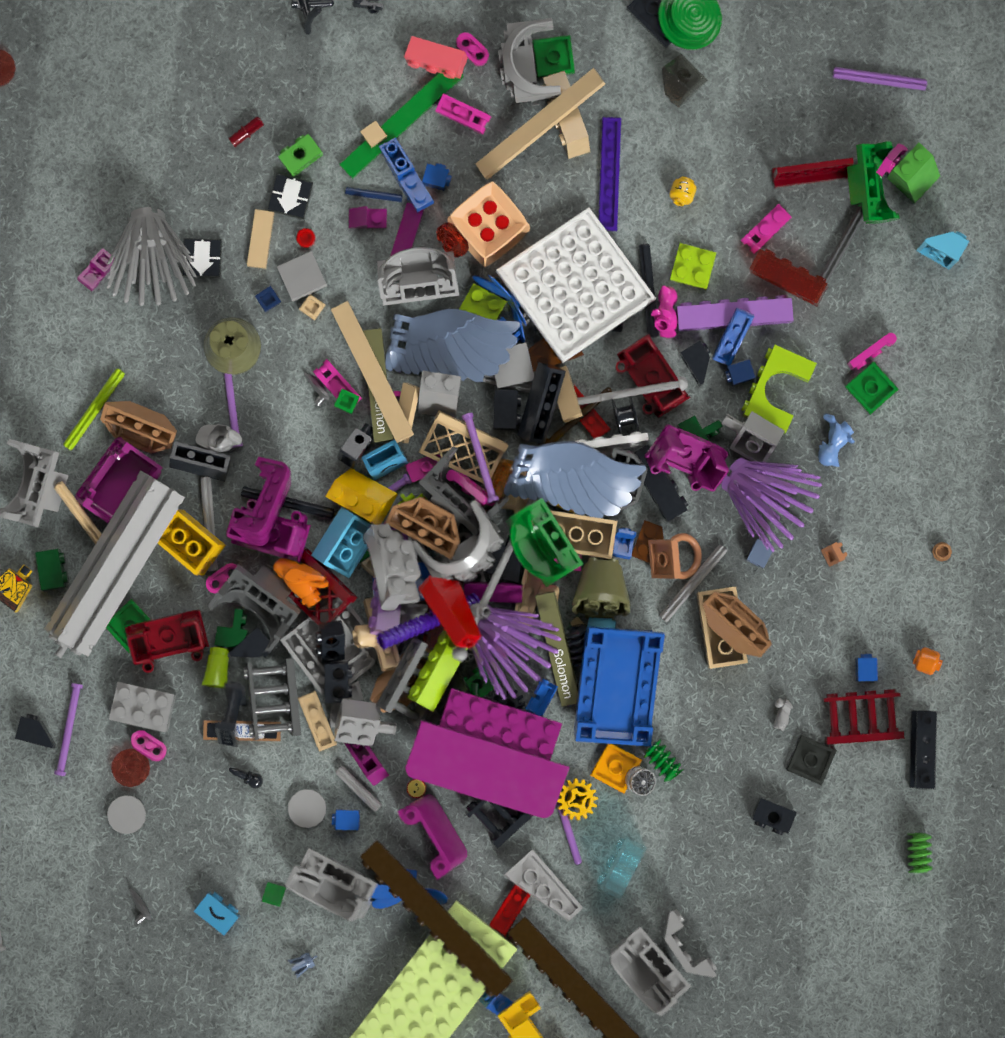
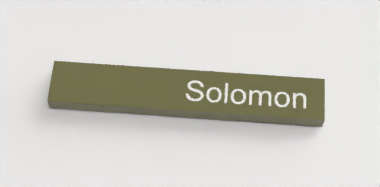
M382 329L364 330L363 333L387 379ZM369 388L374 442L393 441L394 436Z
M555 591L536 594L535 598L541 621L552 624V627L559 629V631H552L543 628V631L561 638L560 641L545 637L547 645L558 650V654L548 652L556 685L558 686L561 706L577 704L578 686Z

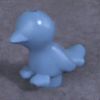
M824 414L823 418L830 426L828 434L829 443L826 444L822 441V445H819L818 459L824 466L833 465L840 467L838 452L847 442L855 443L851 437L854 431L846 421L839 424L834 415Z

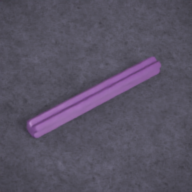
M835 67L833 70V77L837 79L925 90L927 87L926 79Z

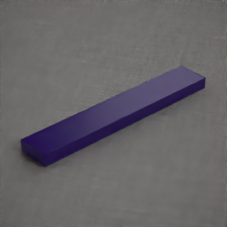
M602 117L598 220L606 231L617 232L621 118Z

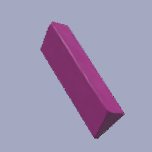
M406 203L390 256L413 248L425 209L417 212L412 203Z
M465 582V596L475 593L481 601L489 582ZM497 583L489 602L522 603L523 584Z

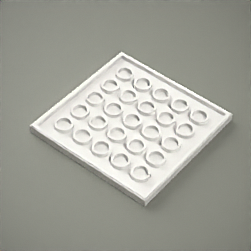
M589 207L496 269L499 277L562 363L656 300V297Z

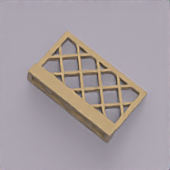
M438 410L419 453L439 462L443 457V452L449 451L452 447L458 448L466 445L469 455L458 458L455 453L456 459L449 462V467L484 484L483 478L479 477L476 469H479V465L475 466L472 459L475 453L471 454L468 444L472 442L471 440L466 441L465 438L470 439L466 423ZM437 424L444 426L447 434L436 437L434 430ZM475 428L490 478H492L509 445ZM457 433L461 434L464 442L453 445L450 436ZM449 437L451 447L441 450L437 440ZM436 441L439 451L434 453L425 451L428 443ZM490 450L498 452L495 460L487 461L485 452ZM470 458L473 467L467 470L462 469L459 461Z

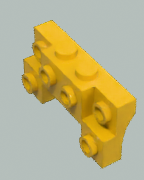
M530 991L498 1014V1018L510 1033L508 1035L509 1038H543L530 1019L531 1015L541 1009V1006Z

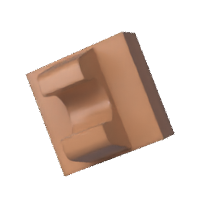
M836 542L821 550L829 567L845 560L847 552L842 553L840 549L843 546L842 543Z

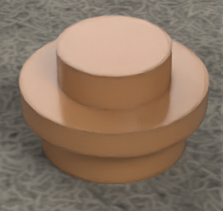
M940 542L933 547L932 554L937 561L942 562L951 557L952 550L947 543Z

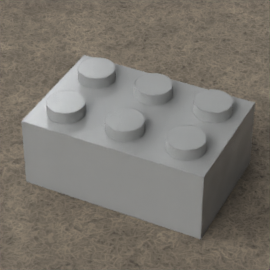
M117 682L109 720L168 732L176 694Z

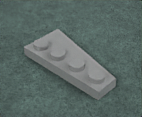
M533 849L503 875L566 921H570L583 909L580 903Z

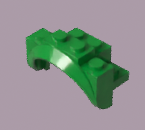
M889 141L877 144L856 145L858 164L847 167L851 205L862 206L863 220L866 224H879L900 219L899 213L892 211L888 206L884 195L882 176L876 173L893 148L892 142Z
M543 498L525 507L505 521L510 528V540L516 557L523 567L534 576L540 578L546 587L583 565V562Z

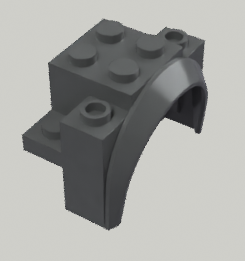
M452 447L425 475L419 484L432 495V498L429 500L430 502L455 516L457 527L462 523L476 536L480 532V525L470 504L473 501L465 497L456 488L454 483L446 478V474L449 471V462L458 450L456 447ZM503 496L493 506H482L490 520L506 504L509 497Z
M238 565L208 605L212 611L220 603L230 602L241 605L256 614L269 630L270 642L265 649L269 652L273 650L301 612L300 609L286 600L292 591L285 584L284 580L265 566H262L253 576Z

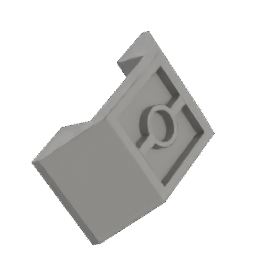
M669 908L662 937L685 971L713 978L717 976L714 972L717 968L710 958L705 959L702 956L693 962L686 950L681 951L679 947L682 944L674 933L684 927L681 923L684 919L677 909L673 911L672 908Z

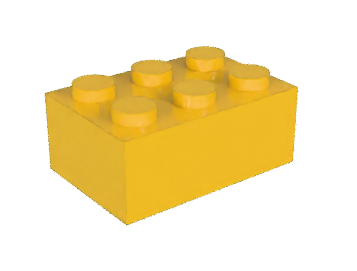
M182 509L177 510L158 541L162 548L194 575H204L226 546Z

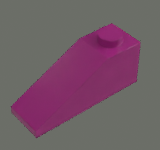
M344 743L373 786L389 776L370 746Z

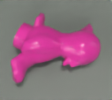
M664 285L658 294L660 306L652 311L651 316L654 317L655 327L660 331V337L670 339L676 336L677 315L673 306L678 301V296L673 287Z

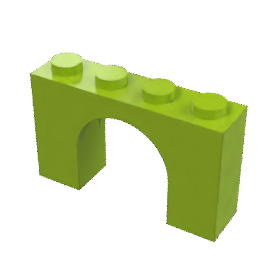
M774 345L772 349L768 348L764 357L767 359L765 366H760L757 373L759 380L757 384L753 382L749 391L752 396L749 401L745 400L741 410L744 411L743 417L748 418L750 413L754 412L785 431L784 434H786L794 415L780 410L769 403L765 395L766 382L771 376L779 373L789 374L808 382L817 363Z

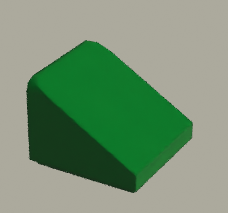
M267 882L262 902L280 907L286 887Z

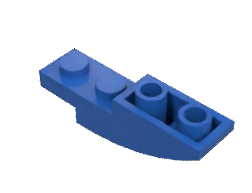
M396 137L380 145L379 148L391 172L415 210L419 212L434 204L432 197L415 172L413 164Z

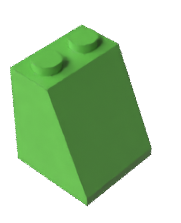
M918 142L891 171L887 179L915 204L940 177V173L934 156Z

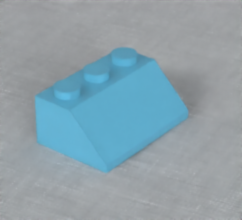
M949 232L926 238L916 251L943 267L950 269L958 262L969 241L960 232Z
M341 507L311 556L345 577L350 578L368 549L367 545L364 544L363 535L371 524Z

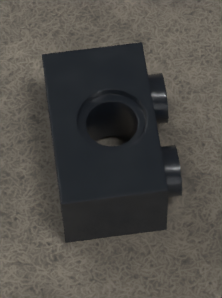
M759 797L751 819L755 820V825L762 828L768 825L773 828L772 832L783 836L784 832L789 834L797 812ZM771 812L778 814V820L774 823L768 820V815Z

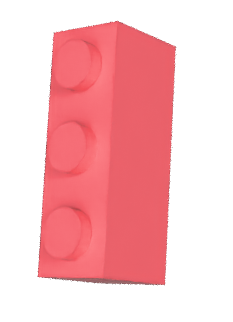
M411 36L404 56L410 67L416 69L419 67L425 68L426 71L433 74L439 72L450 79H454V77L461 78L468 59L465 51Z

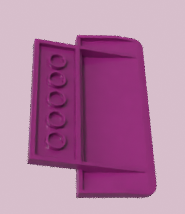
M451 688L439 726L421 720L405 771L409 777L540 818H547L552 815L570 767L551 761L562 726L561 722Z

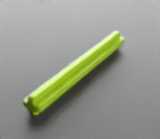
M118 368L115 369L63 443L67 449L73 450L125 376L123 371Z

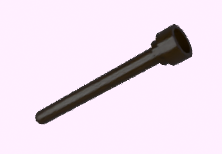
M607 387L600 394L612 392V389ZM601 402L587 404L581 409L583 416L564 424L549 439L546 438L545 444L557 442Z

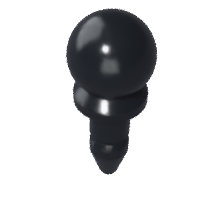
M229 768V771L234 776L243 779L244 783L249 784L251 788L257 789L262 786L263 778L260 774H252L251 771L246 773L237 768Z

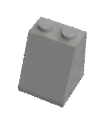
M422 371L418 413L436 416L438 410L456 418L461 376Z

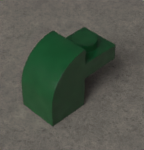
M695 415L677 425L678 428L708 440L706 436L714 437L720 433L719 429L723 427L720 420L702 429Z
M235 609L232 628L217 626L214 645L235 647L248 636L249 630L242 629V626H245L247 621V614H244V610Z

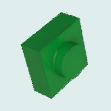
M342 389L334 407L352 414L360 396Z

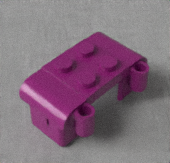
M672 425L664 427L645 454L652 474H658L661 471L670 474L669 466L688 473L687 480L694 491H698L701 488L712 492L715 491L729 472L725 462L728 453L724 448Z
M248 500L247 508L233 509L226 536L232 539V544L281 558H288L296 562L301 561L311 525L306 524L308 518L304 513L294 511L291 514V520L278 517L269 541L263 546L249 544L230 527L233 517L237 519L242 518L244 511L253 512L257 500Z

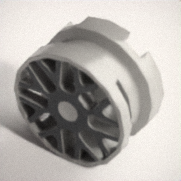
M636 766L631 768L626 774L625 784H627L630 791L644 796L653 791L656 778L650 770Z

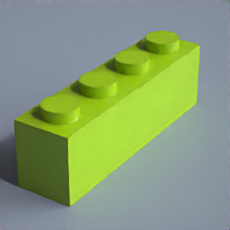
M445 629L439 635L433 651L430 652L426 664L420 670L419 676L407 697L433 712L461 662L452 657V651L458 646H455Z

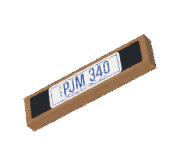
M204 720L203 740H218L215 730L216 721ZM236 721L239 740L281 741V732L259 734V740H253V737L249 735V725H252L251 721ZM257 721L258 726L281 724V722Z

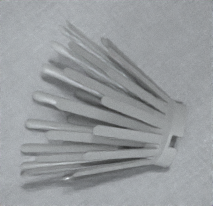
M151 207L133 210L131 218L129 216L127 218L128 224L108 261V264H110L116 254L110 268L107 289L111 287L120 265L113 290V297L117 295L126 264H129L124 302L127 303L129 301L131 284L136 282L140 253L139 305H144L145 279L146 284L149 285L151 283V270L156 305H161L157 264L162 282L167 281L171 299L175 302L177 297L165 257V250L175 277L179 279L184 293L188 295L189 291L177 262L181 263L191 284L196 286L191 274L194 277L196 275L187 259L190 262L193 261L189 256L190 252L167 223L165 213L160 209H157V213L152 212Z

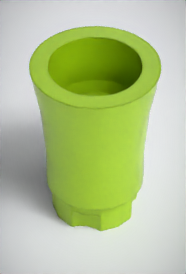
M210 647V655H208L202 686L225 689V683H228L229 649Z

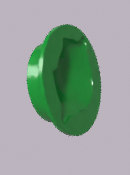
M662 0L658 10V20L663 34L671 43L682 49L697 50L706 47L715 40L721 29L722 13L717 0Z

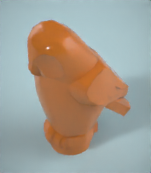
M280 558L274 563L273 569L280 578H283L288 588L302 599L303 605H307L310 608L321 601L319 597L321 593L317 590V587L326 588L328 586V581L325 580L321 573L306 564H299L288 558Z

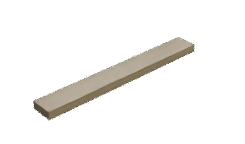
M596 69L590 70L479 160L476 165L483 176L488 180L603 87L605 82Z
M347 301L331 309L396 442L399 443L413 436L414 433L349 302Z

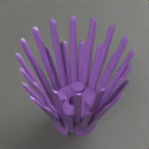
M739 458L730 466L729 469L732 472L730 476L726 475L723 479L722 489L729 494L751 536L754 538V533L749 524H751L767 550L769 547L774 552V547L751 514L779 548H783V544L771 531L770 526L755 507L786 537L793 540V535L779 522L780 516L767 504L801 528L804 527V523L780 505L788 508L790 506L789 503L808 513H813V509L773 487L794 495L798 492L818 499L820 496L774 477L821 487L822 484L806 480V477L812 479H820L821 477L801 472V469H796L798 465L754 462Z
M487 604L491 614L488 618L480 619L477 626L482 637L471 649L484 681L487 683L483 666L497 695L500 692L502 698H506L488 663L489 661L511 697L516 698L515 692L507 682L505 674L490 651L524 692H528L527 686L516 674L518 673V668L507 655L535 681L539 682L541 678L521 659L528 662L529 657L527 655H529L546 668H550L551 664L519 643L518 640L532 648L539 646L554 654H558L556 648L525 633L531 632L556 641H560L561 638L523 623L552 631H559V629L552 627V624L523 617H538L539 615L492 608Z

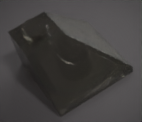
M682 54L662 68L665 95L678 108L687 102L708 81Z

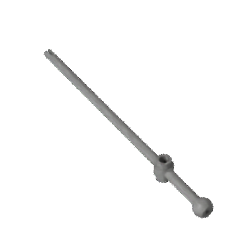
M529 499L525 507L535 503L537 499L535 501ZM509 540L480 603L470 606L477 625L480 619L488 618L491 614L487 604L512 554L511 540ZM454 648L452 657L457 661H464L467 657V648Z

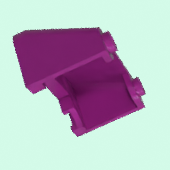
M117 437L78 489L75 499L86 509L109 523L133 482L137 480L139 472L143 471L157 480L161 475L163 467L122 438Z
M258 456L255 466L261 470L259 476L262 479H266L254 511H244V516L239 519L233 517L230 527L249 544L263 546L271 537L290 490L291 470L284 462Z
M431 794L423 795L397 811L402 821L407 825H413L421 821L435 844L439 854L432 860L431 870L436 879L444 876L466 860L467 850L435 796Z

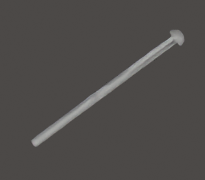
M679 376V380L675 382H665L579 397L577 399L579 405L675 388H680L681 391H684L688 387V381L685 377Z

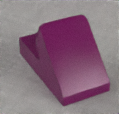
M367 206L349 209V228L387 229V209H369Z

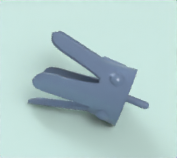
M308 952L298 958L287 960L290 964H296L291 968L292 971L297 970L295 973L297 975L296 979L308 968L315 966L313 959L317 958V955L311 957Z

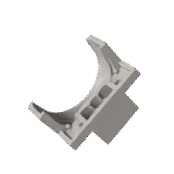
M552 18L508 23L507 30H504L506 43H501L502 49L498 50L500 66H504V68H500L502 84L506 85L507 90L511 91V97H515L516 103L531 101L532 106L539 105V100L557 98L561 95L560 86H538L531 34L554 30Z
M427 247L410 248L395 253L387 260L377 261L378 286L383 306L459 296L453 251L442 252Z
M9 439L7 444L17 448L22 455L24 470L22 482L16 496L7 506L0 508V517L39 527L43 509L59 511L62 499L54 487L61 481L66 485L68 475L54 471L59 452Z
M476 500L470 504L478 518L480 534L473 535L461 543L452 559L444 557V560L441 562L439 560L435 561L422 543L418 544L416 540L412 543L432 577L453 580V576L463 582H471L478 577V573L488 571L494 566L493 563L497 561L491 552L498 550L504 540L499 534L498 526L490 520L481 504Z
M308 848L300 866H294L285 884L292 892L350 922L365 917L372 903L370 899L378 883L365 877V874L332 857H326L311 848Z
M640 926L627 938L624 937L610 949V963L633 993L652 1012L662 1016L678 1002L677 998L691 987Z

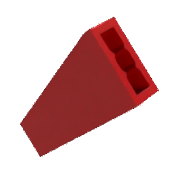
M429 576L419 587L420 593L455 646L473 647L482 636L460 582Z

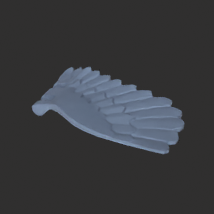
M445 309L412 318L394 314V327H391L389 338L391 343L386 353V368L389 371L395 369L398 373L403 371L409 375L412 372L419 375L422 371L461 376L462 381L468 377L474 382H483L485 375L492 376L498 374L499 365L506 364L510 360V354L506 349L513 348L517 343L518 338L512 335V333L518 330L520 322L492 320L458 309ZM402 322L409 323L408 330L401 329ZM398 341L406 342L405 349L398 348Z
M575 441L555 442L540 446L520 444L518 448L519 454L515 457L512 466L513 472L509 475L505 484L504 494L506 496L511 494L515 498L519 496L525 500L529 498L534 501L537 498H543L545 503L549 501L553 506L559 504L563 509L567 511L572 509L578 515L587 514L590 517L602 519L604 515L613 516L618 514L620 507L626 506L631 502L632 496L629 492L640 487L642 481L637 479V477L645 472L646 466L614 461L595 448ZM533 454L532 459L526 458V455ZM527 471V474L523 476L520 475V472Z

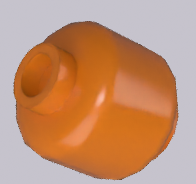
M923 647L917 651L913 664H915L917 671L933 675L935 670H940L943 660H940V653L938 651Z

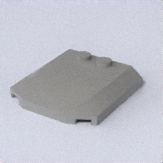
M340 598L332 599L333 609L339 608L343 603ZM328 603L322 606L320 610L328 609ZM350 604L335 620L342 621L345 631V660L334 662H348V667H352V679H348V685L373 667L377 658L375 648H357L355 646L353 630L356 625H364L365 623ZM320 612V621L322 623L327 622L329 613ZM308 617L285 634L280 641L321 694L324 693V663H322L320 656L316 655L315 645L318 644L315 632H318V625ZM336 668L333 671V676L336 678H340L344 674L341 668ZM337 687L333 691L342 690V688Z

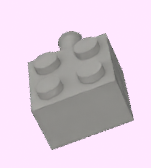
M751 412L747 420L743 422L729 414L726 415L722 422V425L732 429L737 435L730 449L754 462H766L785 432L754 412Z
M342 699L335 721V741L373 746L376 734L395 735L397 723L380 721V707L376 706L377 703Z

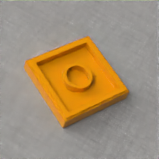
M607 744L590 776L624 794L628 788L627 784H625L626 774L631 768L639 766L642 759L614 744Z

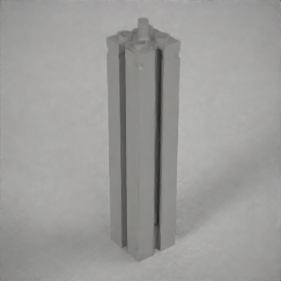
M143 471L139 472L137 480L133 482L52 615L51 621L44 628L50 633L48 637L60 645L55 655L62 658L67 648L79 656L81 654L90 655L92 647L96 645L177 512L178 506L183 502L184 496Z

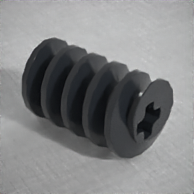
M586 624L570 626L567 628L569 633L565 634V638H571V640L567 641V645H573L569 652H575L571 659H577L573 663L574 667H581L584 639L588 627Z

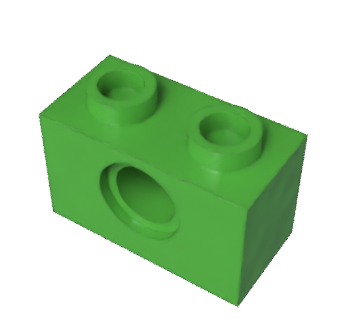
M307 134L306 136H299L291 147L283 148L279 152L278 158L290 175L295 177L323 156V153L311 136ZM298 150L305 152L304 156L300 159L294 156Z

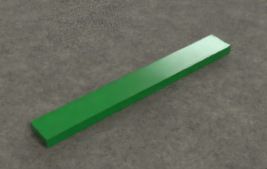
M438 73L381 126L387 138L373 148L365 140L339 164L340 167L352 179L355 178L382 153L379 148L380 145L395 137L397 139L440 100L443 93L446 94L464 76L461 75L460 79L456 77L450 79L442 73Z

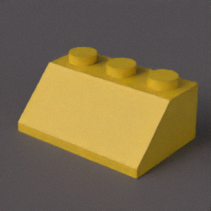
M350 468L334 480L325 497L368 522L378 525L382 524L398 494Z

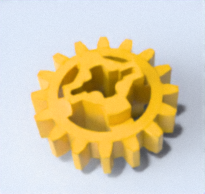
M576 778L573 779V783L567 780V786L563 785L562 792L559 795L560 799L557 800L560 803L557 809L564 810L561 814L562 816L569 814L568 819L570 820L574 816L576 821H580V816L586 819V813L593 814L591 808L597 807L593 803L594 800L598 799V797H593L596 789L590 790L592 784L588 783L585 785L584 779H581L579 783ZM575 786L581 787L585 791L579 792ZM568 792L567 800H565V795ZM575 796H583L578 800V803H571ZM574 807L578 813L572 812L568 808Z

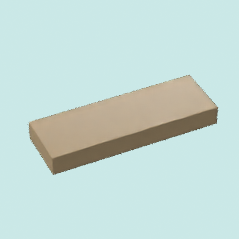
M255 209L247 267L262 269L267 267L274 212Z
M563 366L561 369L565 370L566 373L557 403L562 419L567 423L583 415L567 366Z
M403 383L399 405L412 429L420 387L410 383ZM410 437L401 442L409 443Z
M314 691L299 697V703L319 752L337 745L317 692Z

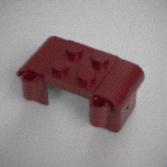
M647 334L617 354L620 361L616 363L615 371L618 374H623L627 371L637 387L678 381L677 376L654 344L650 334ZM623 365L624 370H619L617 366ZM680 388L642 394L647 402L643 405L642 412L647 416L654 413L657 418H660L691 397L685 390L681 391ZM646 406L651 408L650 412L645 411Z
M191 610L125 627L133 664L143 663L142 669L146 673L153 671L155 666L154 659L191 652V658L194 661H200L204 653L203 648L210 647L200 610ZM199 652L201 655L196 656L194 653ZM145 664H151L152 667H147Z

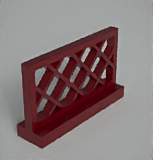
M853 158L772 168L774 188L848 178L847 167L854 164Z
M304 547L301 558L303 564L317 570L328 581V595H319L321 599L328 598V609L320 610L319 601L316 604V610H309L307 605H303L300 601L302 599L295 596V593L291 592L289 597L317 625L322 623L320 621V612L329 613L327 622L335 621L350 602L354 603L358 597L323 563L311 556L312 552L307 547ZM332 598H340L343 601L339 608L333 609Z

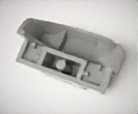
M389 524L371 525L363 535V541L368 547L372 560L381 608L386 611H394L399 604L417 603L420 597L415 581L420 577L421 573L412 540H404L402 532L391 530Z

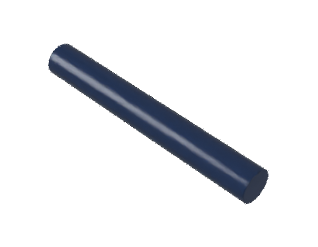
M346 187L345 191L346 195L402 202L403 195L351 187Z

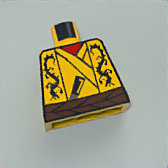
M24 564L17 573L9 568L0 576V601L16 613L20 610L33 586L26 581L33 571Z

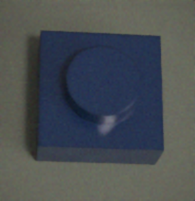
M271 286L255 295L265 313L282 303Z

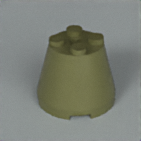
M236 317L224 318L214 323L207 331L204 338V353L210 365L217 371L238 375L250 370L258 361L261 352V340L256 329L246 320ZM226 337H230L233 342L232 345L227 343Z
M595 557L588 559V562L583 566L572 601V611L575 614H585L587 619L590 617L612 618V620L617 615L624 617L629 615L630 600L619 560H600Z

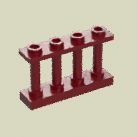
M895 689L884 690V694H876L875 690L865 691V695L857 696V692L845 693L846 697H838V693L826 694V698H822V702H829L831 732L829 733L830 736L825 737V744L827 745L905 739L904 731H899V728L896 727L894 697H900L901 693H896ZM875 698H886L889 724L887 732L880 733L879 729H877ZM867 699L870 728L868 734H860V730H858L856 700ZM848 700L850 731L849 735H841L838 726L836 701Z

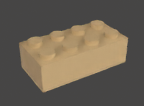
M551 511L577 554L612 559L617 521Z
M736 587L697 592L708 669L748 663L747 654L736 652L708 626L703 607L704 602L714 591L738 598Z

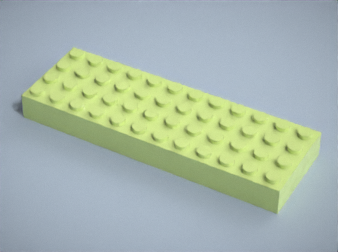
M457 900L448 910L450 915L503 968L516 952L517 947ZM429 934L350 1038H449L485 992L483 988L485 986L480 981L478 983L475 982L470 976L472 972L467 967L463 969L456 962L458 958L453 953L450 955L442 947L444 943L440 939L436 941Z

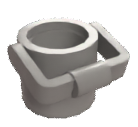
M401 604V624L427 613L428 605Z

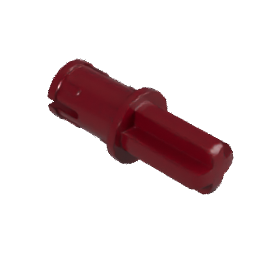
M255 117L244 127L241 126V129L228 137V139L236 148L245 139L251 138V135L263 127L264 123L259 117Z

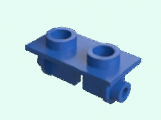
M545 679L538 682L539 684L534 692L536 697H531L527 707H525L526 712L542 717L558 686Z

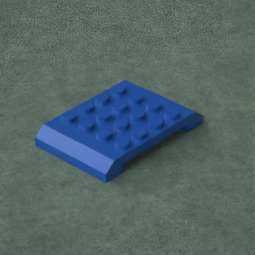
M587 627L574 723L575 741L651 746L653 734L652 719L660 654L663 653L664 632Z

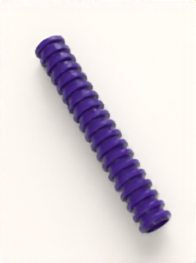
M475 593L465 596L469 607L480 603V599ZM431 610L429 613L394 626L393 629L389 628L382 633H378L377 642L385 650L387 647L398 644V642L401 643L403 640L406 641L408 638L419 635V633L422 634L424 631L427 632L429 629L438 627L441 623Z

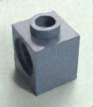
M756 539L746 561L763 569L772 551L769 547L767 550L763 542Z

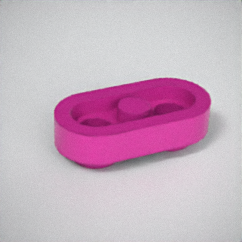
M461 33L457 37V48L465 51L468 59L474 65L482 66L487 63L489 59L488 50L473 35ZM468 41L469 45L465 47L462 45V42ZM479 53L483 55V58L480 60L476 58V55Z
M234 563L226 564L210 575L206 580L208 591L216 594L230 577L228 571L231 569L235 570L238 565ZM215 580L219 581L217 588H214L212 585Z
M142 730L136 731L132 735L131 745L135 750L152 761L164 759L167 750L161 741ZM141 738L144 740V743L138 744L137 740ZM159 749L160 754L155 755L153 750Z

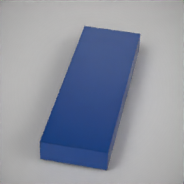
M736 307L712 356L713 360L728 366L731 365L754 319V314Z

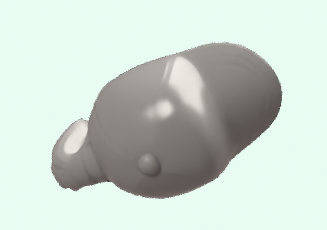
M204 425L197 433L196 443L208 450L224 453L229 451L233 445H240L242 437L227 425Z

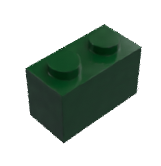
M61 549L35 552L41 590L65 588L66 583H69L67 571L64 572L63 564H66L65 553H61Z

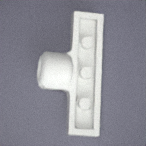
M633 432L628 436L617 434L611 438L597 437L592 441L581 439L575 442L584 443L611 458L614 447L620 449L644 447L649 438L648 433Z

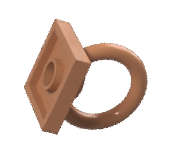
M680 533L670 539L648 540L651 578L687 579L698 571L702 560V552L699 543L693 536ZM679 541L688 542L694 551L692 566L683 572L680 571Z

